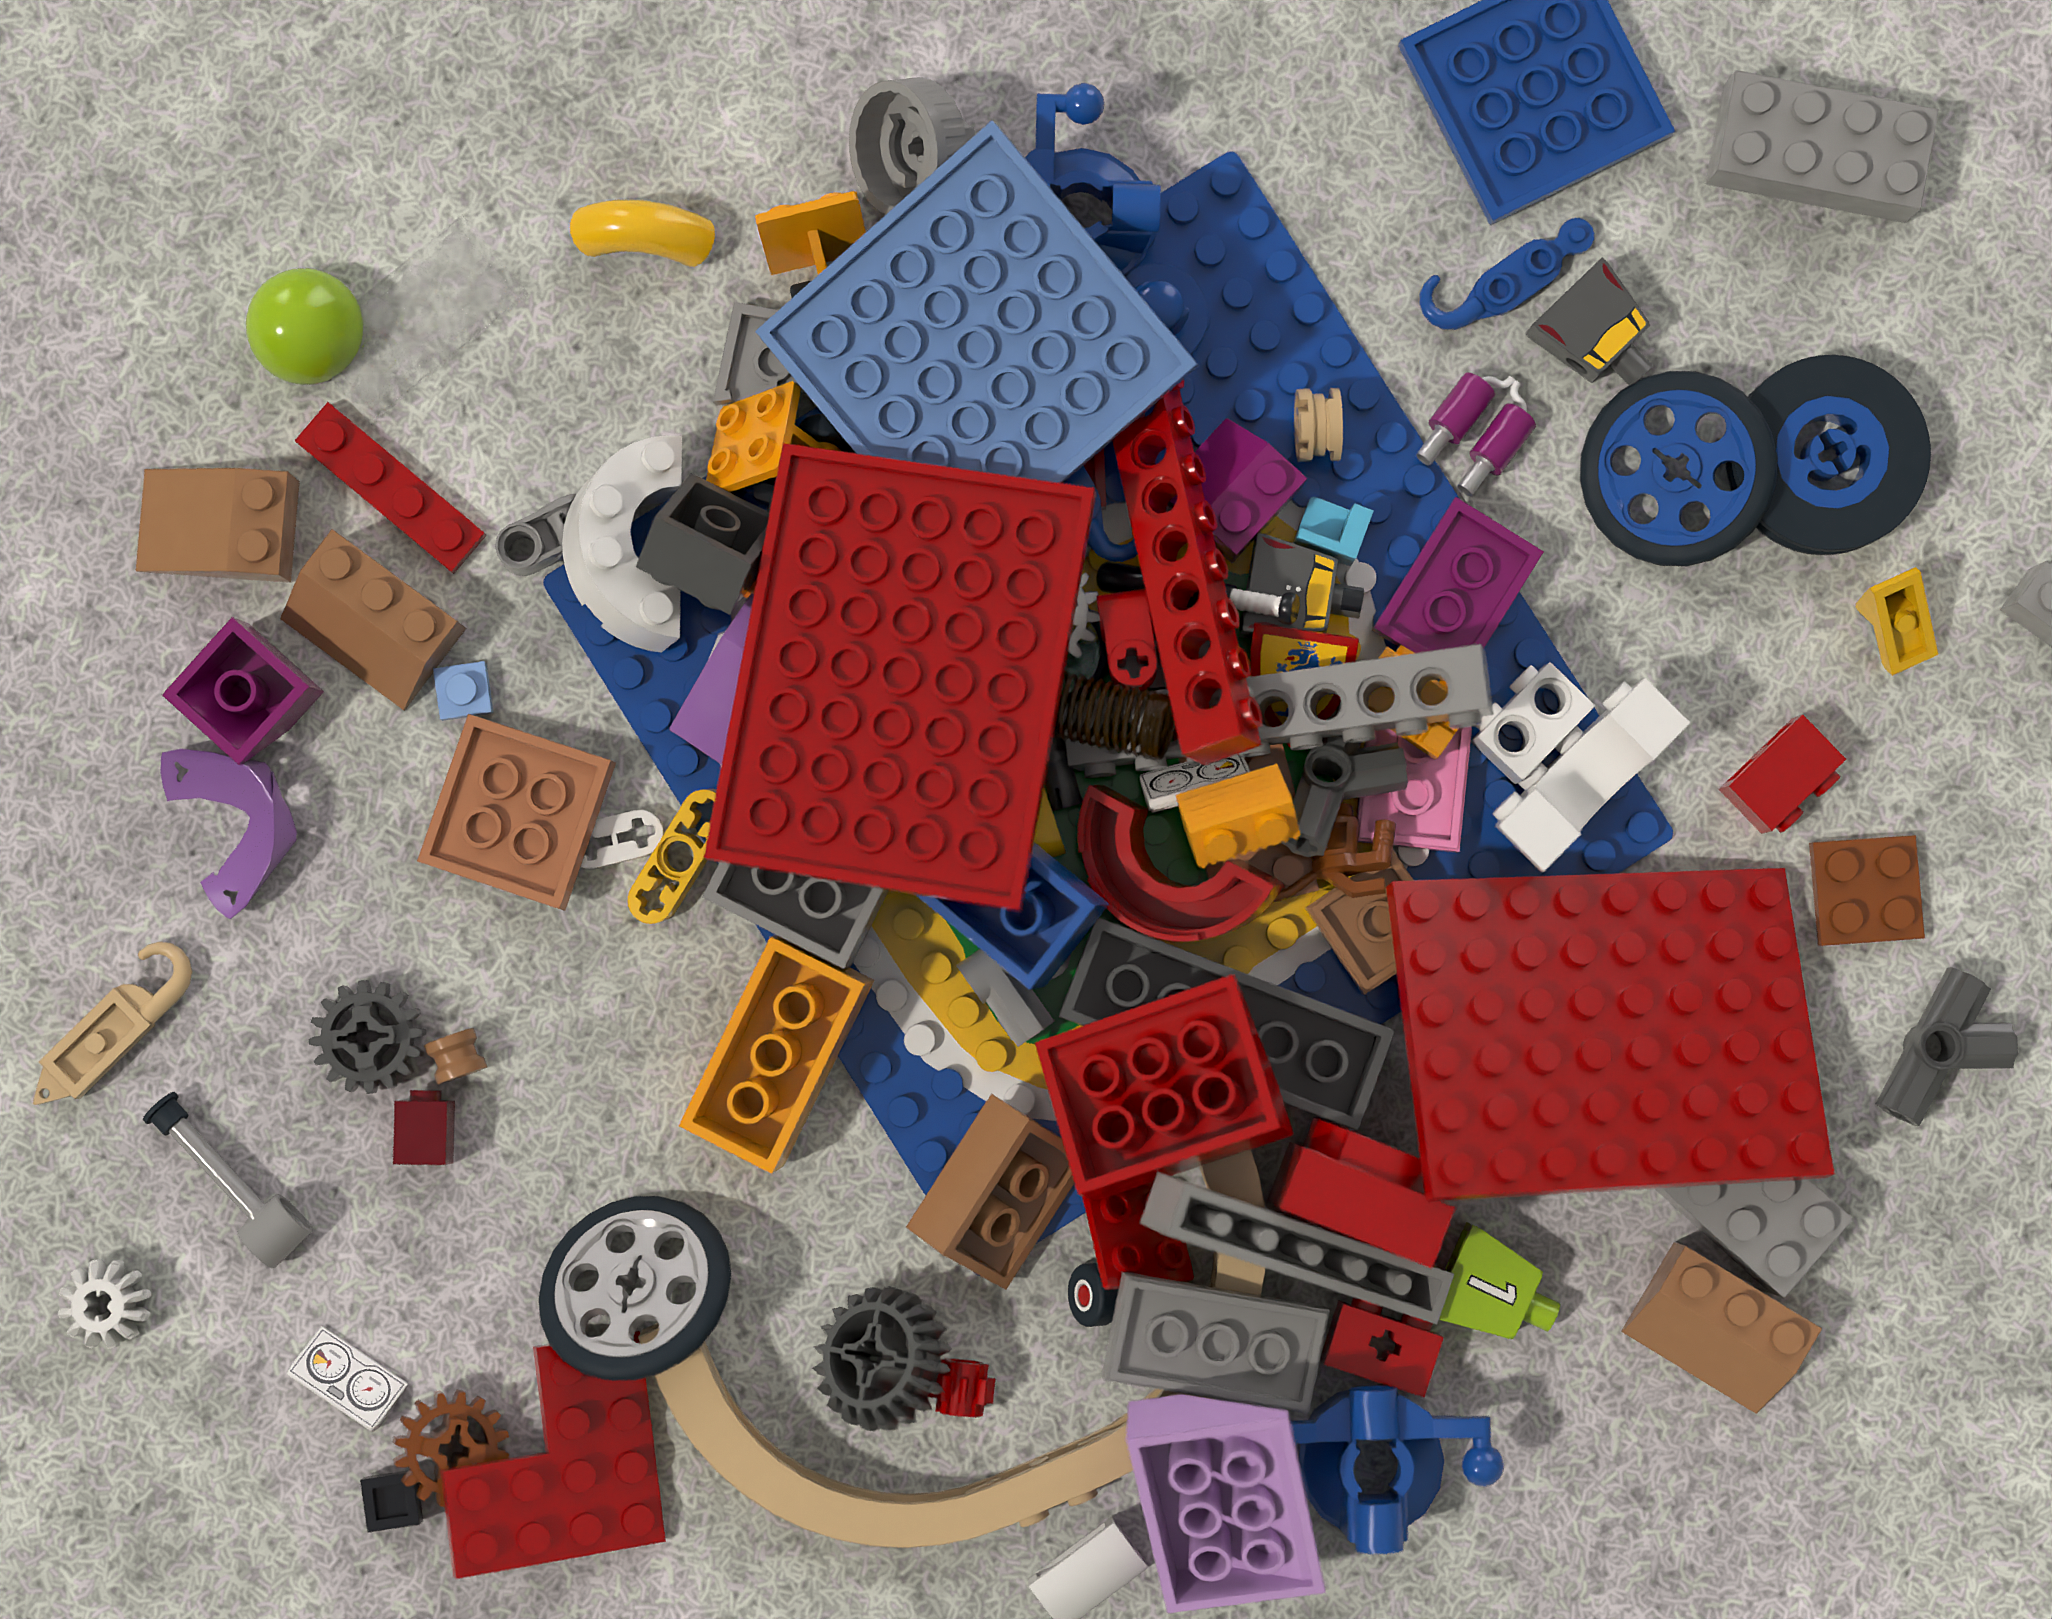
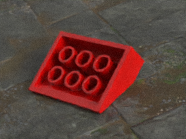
M1234 974L1035 1042L1077 1193L1093 1201L1154 1182L1158 1172L1172 1176L1294 1135L1279 1085Z

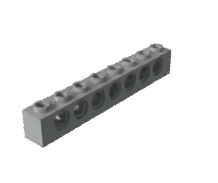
M1481 644L1248 677L1246 680L1250 696L1257 702L1262 715V726L1258 728L1262 746L1239 753V757L1266 755L1271 753L1270 745L1290 743L1291 750L1318 748L1323 746L1322 738L1342 735L1344 743L1370 741L1375 739V731L1396 728V735L1398 736L1422 734L1428 732L1429 723L1449 721L1450 728H1467L1481 725V716L1494 715L1486 652ZM1435 679L1447 682L1448 694L1443 702L1434 706L1426 705L1422 702L1421 691L1427 682ZM1380 687L1392 688L1395 694L1392 707L1382 713L1370 711L1368 700L1371 693ZM1168 689L1155 690L1158 694L1162 692L1164 695L1166 693L1169 695ZM1222 689L1217 690L1212 695L1209 704L1210 709L1219 703ZM1128 694L1123 701L1118 725L1123 723ZM1137 694L1133 700L1130 717L1128 720V723L1132 724L1134 711L1136 708ZM1328 694L1339 695L1342 701L1339 714L1330 720L1319 719L1316 714V706L1319 700ZM1115 696L1113 709L1109 720L1108 734L1113 724L1119 696ZM1146 696L1143 700L1137 722L1136 738L1143 719ZM1105 697L1099 732L1104 722L1109 697ZM1099 698L1095 700L1094 710L1091 716L1090 730L1095 720ZM1086 700L1085 708L1081 719V728L1086 718L1089 700ZM1079 701L1076 702L1075 710L1072 717V726L1077 717ZM1278 701L1286 702L1289 707V716L1285 723L1275 728L1267 727L1264 714L1268 706ZM1067 703L1063 714V723L1068 715L1069 703ZM1103 737L1100 740L1101 744L1104 743ZM1070 739L1066 740L1068 766L1078 771H1084L1085 778L1112 776L1116 774V766L1135 764L1136 771L1164 769L1167 767V759L1186 757L1182 755L1179 739L1170 742L1164 758L1159 762L1152 761L1150 758L1148 760L1144 759L1142 755L1136 757L1133 753L1127 755L1124 751L1118 753L1115 749L1109 751L1106 747L1100 749L1097 745L1091 747L1088 743L1082 745L1079 741L1073 743ZM1131 742L1127 746L1128 750L1131 749ZM1140 744L1136 748L1137 752L1140 751ZM1187 757V764H1200Z

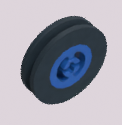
M1819 355L1804 358L1784 366L1750 393L1748 398L1760 409L1772 431L1778 456L1777 483L1768 510L1756 527L1767 538L1785 548L1805 554H1843L1869 545L1890 533L1914 509L1923 493L1930 470L1931 443L1929 431L1920 407L1913 396L1890 373L1873 363L1859 358L1844 355ZM1821 421L1834 423L1845 429L1846 433L1838 429H1828L1819 436H1815L1804 444L1800 452V459L1795 457V440L1803 426ZM1833 448L1837 457L1832 461L1822 463L1818 454L1823 450ZM1856 453L1860 457L1859 471L1852 484L1847 488L1837 491L1820 489L1808 481V477L1815 481H1828L1849 469L1856 458ZM1726 462L1727 478L1731 491H1733L1743 483L1744 470L1736 462Z

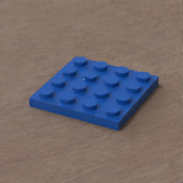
M1481 0L1401 39L1398 44L1489 225L1668 139L1675 132L1608 0Z

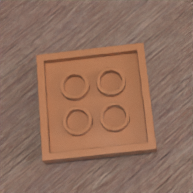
M468 714L417 861L565 911L616 763L603 757Z

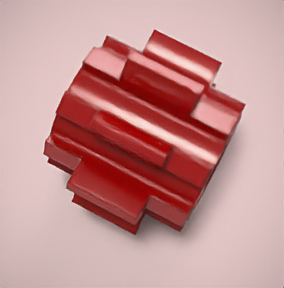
M941 1359V1363L946 1364L951 1371L945 1374L939 1373L936 1382L940 1384L944 1392L939 1394L930 1393L928 1397L936 1398L935 1412L959 1417L983 1416L984 1405L986 1403L993 1404L996 1378L987 1377L989 1364L967 1359Z

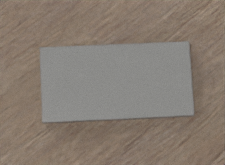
M1122 1272L1101 1376L1106 1381L1309 1414L1330 1310L1325 1306Z

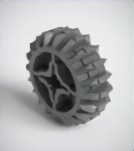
M876 1287L866 1288L864 1296L858 1294L848 1295V1309L843 1307L832 1308L836 1322L834 1325L826 1324L820 1326L828 1336L825 1344L822 1343L814 1346L818 1353L823 1354V1361L812 1368L818 1375L825 1376L817 1389L823 1395L830 1396L827 1407L833 1412L841 1413V1419L846 1423L856 1426L860 1425L862 1429L869 1431L880 1430V1428L887 1431L898 1430L900 1423L908 1425L916 1423V1410L923 1412L932 1410L928 1395L930 1393L939 1394L944 1392L936 1381L939 1373L945 1374L951 1371L946 1364L941 1363V1356L952 1350V1348L948 1346V1343L939 1341V1338L947 1328L941 1322L934 1321L937 1311L931 1306L923 1304L922 1299L918 1295L910 1292L903 1293L901 1289L895 1287H884L883 1290ZM906 1337H907V1341H908L909 1352H908V1349H907V1347H906ZM883 1355L894 1358L893 1361L881 1360V1363L870 1360L872 1356L882 1358Z

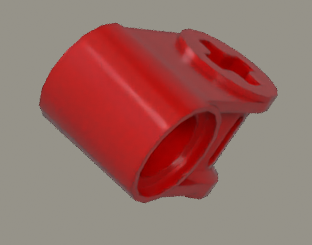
M1146 589L1098 595L1096 599L1102 641L1106 645L1112 682L1115 686L1120 683L1123 689L1129 685L1132 690L1138 687L1143 692L1152 686L1156 678L1157 669L1153 637L1155 630ZM1136 656L1139 664L1148 665L1140 669V677L1130 678L1128 670L1118 669L1126 666V657Z

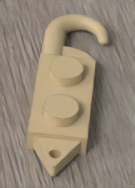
M160 941L148 944L139 951L138 957L141 960L159 954L169 958L174 969L172 977L154 995L136 984H122L113 988L39 1061L43 1067L33 1099L34 1105L70 1096L74 1099H81L155 1026L154 1023L184 995L190 985L192 968L189 958L181 948L172 943ZM44 1089L49 1090L50 1094L47 1098L43 1096Z

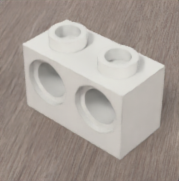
M1551 662L1541 667L1538 671L1530 665L1510 685V688L1516 694L1506 705L1501 708L1494 702L1492 704L1494 715L1481 716L1482 724L1476 726L1480 731L1471 740V743L1514 784L1523 781L1595 707ZM1539 688L1550 689L1556 694L1559 705L1555 714L1547 715L1537 709L1534 697ZM1503 725H1512L1521 732L1523 744L1518 752H1509L1500 745L1498 733Z

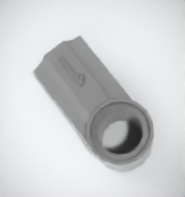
M981 949L956 965L983 1004L985 1002L988 1003L997 1016L998 1022L1017 1047L1054 1022L1034 991L1025 987Z

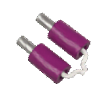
M1464 373L1429 419L1428 424L1433 432L1416 454V457L1422 463L1431 465L1447 442L1456 445L1460 444L1493 400L1495 392L1489 384L1497 388L1511 386V397L1518 406L1510 403L1505 404L1470 450L1469 455L1474 464L1457 485L1458 489L1467 496L1471 497L1489 473L1497 476L1501 475L1536 428L1535 420L1526 412V403L1518 393V388L1521 384L1511 376L1504 381H1500L1490 376L1481 378L1473 373Z

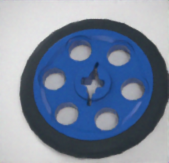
M1667 371L1644 377L1622 389L1601 409L1588 430L1581 452L1580 484L1585 505L1594 523L1614 546L1635 559L1659 566L1686 567L1712 561L1729 552L1755 530L1768 510L1777 483L1778 456L1770 427L1760 409L1743 391L1721 378L1696 371ZM1658 406L1668 407L1674 414V425L1664 435L1651 434L1646 427L1647 414ZM1710 413L1721 415L1726 422L1724 436L1719 441L1713 443L1702 441L1697 433V424L1700 419ZM1623 447H1633L1641 456L1639 469L1629 476L1617 474L1612 466L1614 454ZM1658 449L1666 457H1672L1678 461L1687 456L1690 460L1685 467L1691 472L1690 476L1701 484V488H1697L1687 479L1683 480L1679 477L1669 482L1666 477L1669 475L1670 470L1665 465L1666 462L1658 457L1654 451ZM1726 462H1736L1744 470L1743 483L1733 491L1721 490L1715 482L1717 468ZM1640 495H1651L1658 503V514L1650 523L1638 524L1631 517L1630 505ZM1694 502L1705 504L1710 511L1708 525L1697 532L1688 531L1681 522L1682 511L1687 505Z

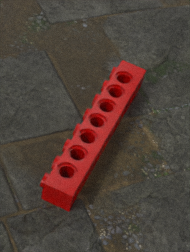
M1183 379L1155 403L1153 411L1145 417V413L1142 414L1112 441L1182 755L1202 765H1207L1262 746L1258 728L1262 726V715L1257 702L1249 693L1246 678L1250 677L1251 668L1247 655L1239 647L1235 628L1239 627V616L1234 603L1227 597L1224 580L1228 578V568L1222 553L1216 549L1212 531L1217 529V520L1211 505L1205 500L1201 483L1206 481V473L1201 459L1194 453L1191 436L1195 434V425L1189 410L1182 402L1180 389L1184 387ZM1166 448L1164 458L1155 465L1158 454ZM1177 495L1176 504L1170 511L1166 512L1168 502ZM1188 543L1186 554L1177 561L1178 551L1183 545ZM1199 591L1197 603L1188 610L1187 606L1190 597ZM1210 640L1209 651L1204 657L1199 659L1198 654L1201 646ZM1222 689L1219 703L1210 709L1209 704L1212 695L1217 690Z

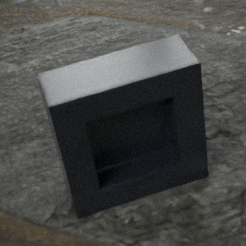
M409 1470L368 1476L360 1480L367 1533L420 1525L423 1522L421 1500L416 1496L419 1488L418 1482L406 1487L401 1481Z

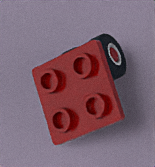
M1154 1182L1097 1201L1082 1197L1097 1263L1079 1265L1072 1272L1069 1279V1307L1074 1318L1081 1325L1086 1327L1105 1326L1113 1321L1122 1272L1185 1283L1194 1279L1186 1242L1167 1236L1140 1223Z

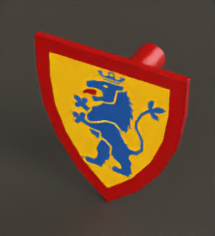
M1255 622L1251 644V677L1356 662L1359 638ZM1328 694L1322 697L1316 706L1317 717L1321 720H1327L1340 704V696ZM1274 702L1266 709L1264 715L1272 728L1281 726L1287 720L1289 707L1286 702Z

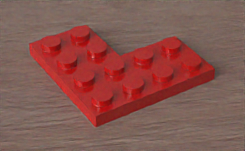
M635 1331L634 1342L641 1344L638 1338L640 1331ZM549 1344L533 1346L546 1452L440 1470L452 1573L455 1579L666 1542L646 1378L634 1381L603 1380L583 1374L568 1365Z

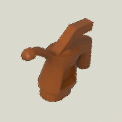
M1341 803L1324 855L1312 856V871L1287 889H1282L1273 902H1279L1282 899L1294 896L1317 878L1326 880L1351 898L1385 894L1384 878L1354 882L1348 877L1358 873L1384 870L1391 866L1396 823L1384 819L1377 820L1374 828L1372 851L1358 853L1359 820L1354 816L1353 807L1350 804Z

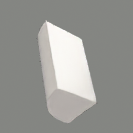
M1111 1516L1029 1577L1028 1586L1053 1619H1080L1149 1568V1565L1115 1518Z

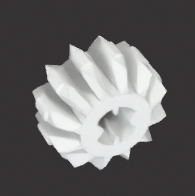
M102 1259L90 1261L88 1272L81 1268L71 1272L70 1275L76 1287L66 1286L61 1288L59 1292L63 1299L71 1301V1306L60 1309L58 1316L60 1318L73 1316L75 1320L69 1327L67 1335L75 1337L86 1330L84 1339L86 1347H96L103 1340L108 1349L120 1345L121 1335L127 1339L135 1338L139 1331L134 1321H145L150 1316L148 1310L136 1306V1302L151 1297L150 1290L142 1289L135 1292L132 1286L140 1281L142 1273L136 1270L122 1278L125 1270L124 1261L114 1260L107 1268ZM109 1294L112 1299L107 1305L109 1312L100 1314L96 1309L101 1303L98 1296Z

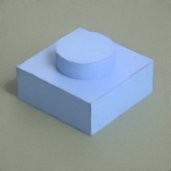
M485 661L433 668L440 720L466 718L468 714L480 716L494 713L488 668Z

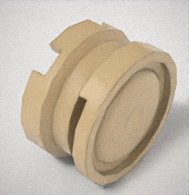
M1310 388L1296 390L1294 401V439L1298 462H1311L1314 456H1324L1326 450H1329L1331 461H1340L1343 445V413L1339 388H1330L1328 399L1324 398L1323 393L1312 394Z

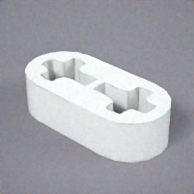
M633 810L597 819L592 832L593 837L596 839L611 837L613 845L598 849V858L590 861L588 855L585 854L581 867L585 869H599L650 856L665 833L661 820L653 813L645 810ZM637 819H642L645 826H654L655 835L648 837V846L640 848L637 841L631 840L620 843L618 836L619 834L634 830V821Z

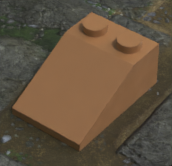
M245 468L145 469L136 572L291 583L300 481L287 471Z

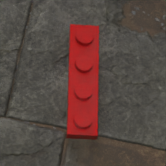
M329 402L323 406L294 440L453 574L487 536L479 527Z

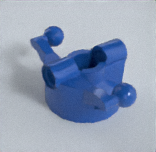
M1088 83L1077 84L1070 88L1066 94L1037 93L1036 148L1029 152L1025 159L1061 201L1070 194L1083 192L1092 194L1101 203L1103 200L1108 204L1110 209H1112V224L1102 225V221H1098L1084 229L1125 277L1134 268H1137L1146 256L1151 233L1159 232L1161 185H1153L1152 181L1139 180L1133 169L1108 153L1086 148L1055 152L1056 113H1066L1069 119L1081 125L1093 123L1103 113L1104 97L1094 85Z
M1360 1386L1337 1392L1315 1408L1308 1420L1290 1421L1294 1442L1298 1444L1297 1456L1306 1497L1321 1518L1339 1528L1349 1542L1355 1543L1356 1552L1392 1554L1404 1550V1542L1408 1541V1526L1427 1512L1441 1487L1445 1460L1439 1438H1473V1447L1463 1457L1462 1469L1467 1480L1475 1486L1486 1487L1493 1485L1500 1479L1504 1470L1502 1455L1491 1445L1490 1416L1431 1415L1425 1409L1398 1394L1397 1387ZM1356 1439H1390L1387 1443L1396 1455L1398 1465L1394 1478L1388 1484L1391 1488L1381 1494H1358V1492H1362V1488L1356 1482L1353 1473L1354 1461L1360 1453V1448L1356 1445Z

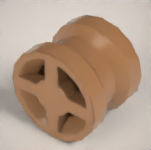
M474 1028L439 1038L424 1045L427 1055L434 1058L437 1066L434 1074L437 1085L487 1068L485 1058L477 1054L474 1046L477 1039Z

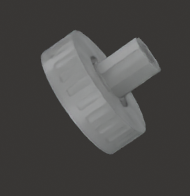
M915 77L875 83L858 100L853 111L849 129L851 165L862 193L873 207L886 215L974 137V127L969 126L964 121L954 99L946 92V89L931 79ZM910 168L917 172V176L913 174Z

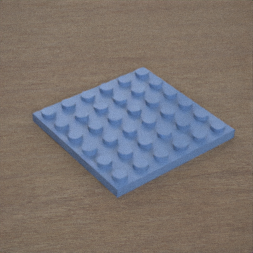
M993 120L755 331L856 454L1056 483H1064L1199 366Z

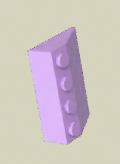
M1183 1394L1128 1402L1126 1441L1167 1613L1325 1593L1322 1568L1288 1411Z

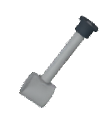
M176 1092L167 1094L148 1110L142 1120L146 1124L153 1123L164 1136L171 1134L248 1217L245 1224L237 1231V1234L243 1244L256 1258L266 1266L274 1269L313 1232L311 1224L290 1201L279 1194H276L264 1204L186 1120L189 1114L177 1102L178 1094Z

